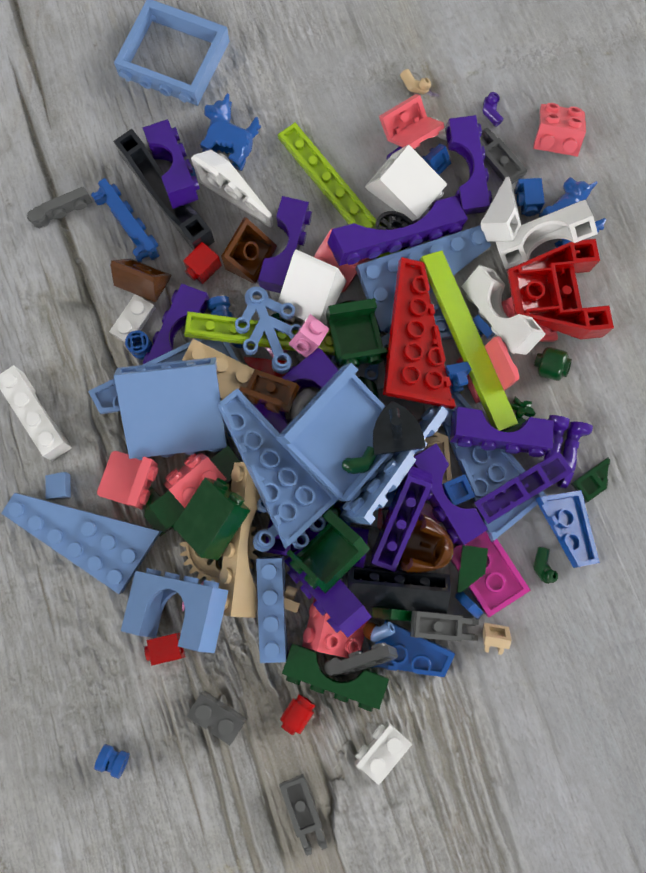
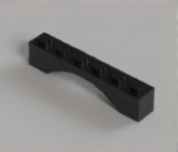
M130 129L115 139L113 142L119 155L192 250L201 242L207 246L213 244L215 241L211 229L189 204L172 208L161 178L164 173L134 130Z

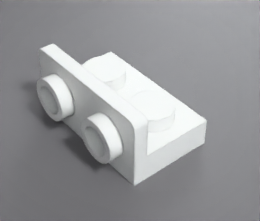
M389 722L385 726L380 724L372 734L374 739L369 746L364 744L355 755L357 758L355 766L359 770L362 769L378 785H380L412 746V743Z

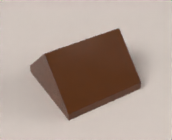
M244 217L221 255L225 270L256 284L264 259L272 257L277 245L247 217Z
M131 258L112 260L110 264L114 286L153 302L158 300L172 276L169 273Z

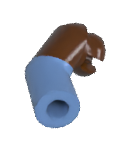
M368 622L363 628L364 636L375 643L395 633V628L391 622L381 626Z

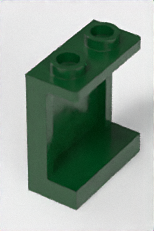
M375 298L328 306L325 317L338 368L352 363L356 368L360 364L365 363L377 365L386 358L388 349L387 347L383 348L375 317L377 308Z
M330 509L322 516L328 525L297 555L291 550L287 552V555L292 559L289 564L297 573L301 574L304 571L307 574L304 577L306 582L314 590L319 586L325 594L370 550L364 540Z

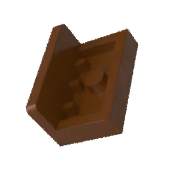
M255 369L247 387L240 386L239 390L255 406L260 403L265 405V408L271 412L279 413L280 410L288 413L300 386L297 383Z

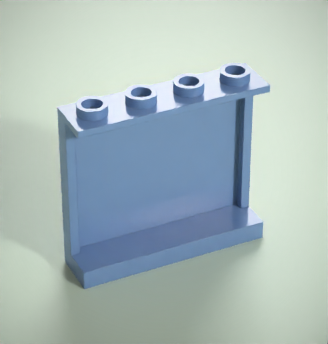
M216 357L120 367L116 369L114 380L129 459L136 458L137 460H142L143 457L150 458L151 456L159 455L161 457H171L177 453L192 455L204 450L218 452L227 447L224 419L218 409L221 398Z
M352 363L342 366L277 436V439L339 501L355 500L362 492L360 488L366 482H370L377 475L379 466L388 462L394 454L377 455L371 467L365 473L349 474L342 468V462L345 458L362 457L368 446L374 448V426L380 413L386 407L355 375L358 369Z

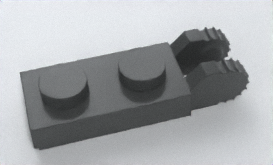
M485 128L482 130V136L488 144L486 146L480 139L481 146L485 148L484 160L504 182L506 177H510L511 184L525 176L527 169L504 142L497 138L490 129Z
M80 187L33 208V210L27 213V219L36 228L40 229L43 226H48L50 220L64 218L67 213L85 209L88 204L93 202L86 189Z
M412 611L410 637L459 642L462 640L478 641V635L472 633L462 634V625H479V619L463 618L460 615Z
M378 643L373 645L370 651L350 653L347 659L333 658L331 661L328 660L324 670L329 676L344 677L397 659V650L395 647L386 645V643Z
M304 774L280 783L279 787L297 838H300L306 856L312 854V846L306 835L310 832L315 831L317 842L322 850L328 848L322 831V823Z

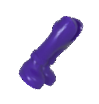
M549 415L548 420H554L553 449L545 454L544 460L561 451L564 439L563 434L567 430L562 456L573 470V473L557 482L558 487L566 489L575 471L577 449L580 444L578 441L582 436L592 433L593 425L578 421L570 422L569 418Z

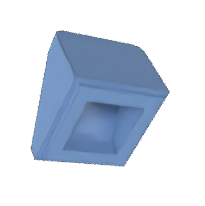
M60 472L45 476L46 500L71 498V477L69 473Z

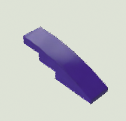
M560 451L479 499L474 504L487 524L570 475L573 473V470Z

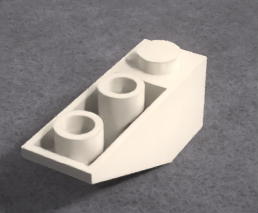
M510 177L505 178L487 213L481 220V230L484 232L487 242L513 241L521 227L516 196Z

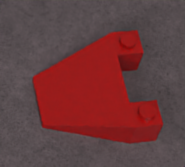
M586 239L576 243L571 241L508 269L507 274L515 316L521 314L532 317L538 325L580 340L602 338L614 329L610 305L582 308L575 273L590 272L599 263L600 257L596 239Z

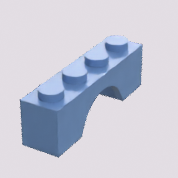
M265 556L256 559L260 663L286 662L288 657V638L284 607L285 556Z

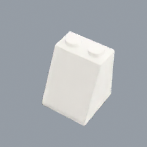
M407 145L388 158L366 184L365 188L392 209L414 221L422 219L430 211L428 207L432 202L435 203L443 196L442 190L446 187L447 183L410 145Z
M295 250L278 303H291L295 307L294 317L288 321L294 322L296 319L303 324L311 314L326 325L325 315L329 305L336 304L347 281L339 268L299 250ZM290 309L283 310L286 314L292 313Z

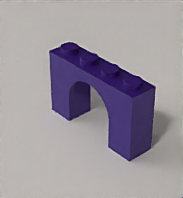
M319 347L297 366L291 367L282 379L297 383L300 386L299 390L305 387L322 389L336 374L338 369ZM260 403L255 406L279 433L289 425L285 412L280 410L279 413L271 412L265 408V405Z

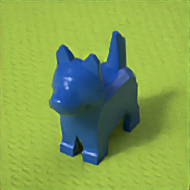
M227 93L224 100H218L214 105H205L204 114L210 119V125L206 137L202 140L200 146L203 152L212 150L215 153L219 150L226 154L230 152L231 154L228 158L233 161V167L242 171L246 164V158L252 151L253 138L259 133L258 130L261 128V125H259L258 117L254 118L246 130L231 124L232 102L229 101V94Z
M569 177L563 185L565 194L552 206L543 209L539 214V218L586 200L598 182L588 184L585 181L577 182L572 177ZM606 218L595 222L597 233L599 230H604ZM562 239V241L559 240L554 244L558 248L571 241Z

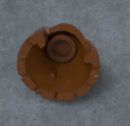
M420 513L399 561L403 571L418 573L437 570L445 567L453 557V543L450 536L437 522L427 515Z

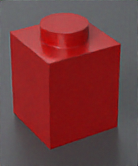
M203 242L183 260L186 267L185 273L193 281L197 279L202 284L222 266L219 256Z
M181 633L146 640L147 646L144 647L146 660L151 662V666L186 657L184 648L178 646Z

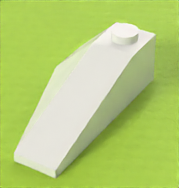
M212 150L193 155L191 160L198 182L271 228L273 226L272 214L222 153L217 154Z

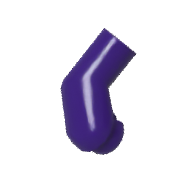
M490 92L484 99L482 111L488 120L497 127L504 120L496 111L497 102H499L500 97L496 92Z

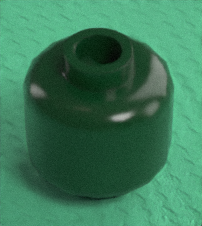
M547 347L543 353L537 354L534 366L538 367L539 376L559 381L563 377H567L572 359L569 358L568 353L564 350Z

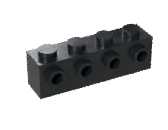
M353 566L349 570L347 588L363 606L447 614L451 595L449 574L416 573L397 569L394 572L385 568L365 566L364 568Z

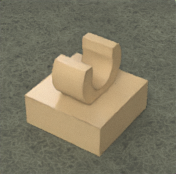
M287 586L284 594V607L289 611L298 613L301 603L294 601L298 589Z
M484 623L482 634L485 652L488 653L491 646L498 647V655L504 653V648L510 649L512 640L509 627Z

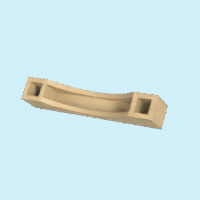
M237 462L234 463L231 473V492L243 497L245 500L244 504L251 511L222 553L223 560L222 569L219 574V588L229 590L223 615L256 618L258 597L257 588L249 569L248 537L251 523L257 510V501L261 497L245 463Z

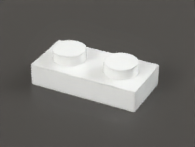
M134 294L109 332L125 342L130 332L142 330L156 307Z

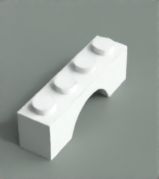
M583 200L521 225L513 241L495 242L506 270L528 261L531 252L546 241L567 239L576 243L598 233L593 214L586 200Z
M479 265L461 286L467 293L466 298L478 307L480 316L488 320L492 325L491 330L502 338L509 352L527 355L546 335L532 317L518 314L509 318L502 308V293L505 283L493 269Z
M14 365L0 374V390L42 456L53 461L72 448L70 443L40 404L35 394L36 391L26 375Z

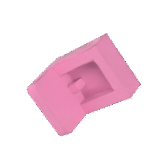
M310 314L297 334L291 339L289 345L307 358L319 347L329 328Z

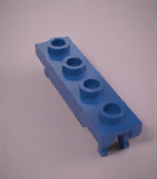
M106 178L100 180L98 183L100 188L97 192L91 193V196L97 205L107 203L112 214L137 246L132 252L136 260L142 262V259L150 257L151 260L158 258L160 255L156 249L159 246L152 235H146L144 232L146 230L145 225L139 217L136 219L133 217L132 213L134 210L128 201L122 202L119 198L122 194L114 183L110 185Z

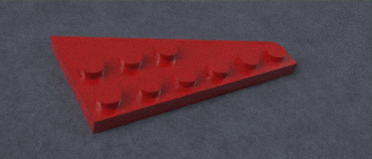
M401 257L398 262L383 395L453 409L456 405L450 392V377H447L444 364L446 359L439 327L435 324V309L430 301L428 292L430 287L424 262Z

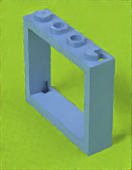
M146 0L114 61V65L118 75L125 78L128 82H136L146 89L152 88L165 96H173L184 103L189 102L198 106L230 42L228 29L226 26L163 3ZM152 21L212 43L191 85L131 63Z

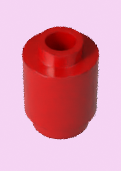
M298 694L296 698L291 700L280 717L281 722H283L281 727L291 735H294L295 732L301 734L313 716V709L316 705L305 696Z

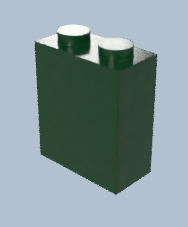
M204 478L173 526L201 558L219 560L251 511L244 504V498L237 493L231 492L228 489L230 485L220 478L216 480Z

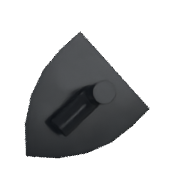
M391 401L382 410L374 426V454L382 455L426 448L421 426L414 415L405 407Z

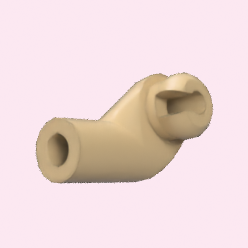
M409 69L402 71L400 74L401 79L410 92L425 94L429 91L431 81L428 78H422L420 81L415 80Z

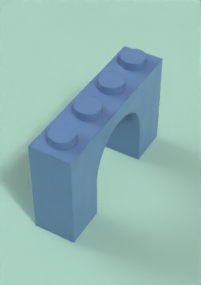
M147 568L146 573L135 571L121 631L137 636L156 638L163 608L169 598L178 593L185 607V617L178 646L198 652L215 653L229 590L220 589L219 583L204 580L203 585L198 584V578L184 576L182 581L179 580L180 575L165 572L163 577L160 576L161 571Z

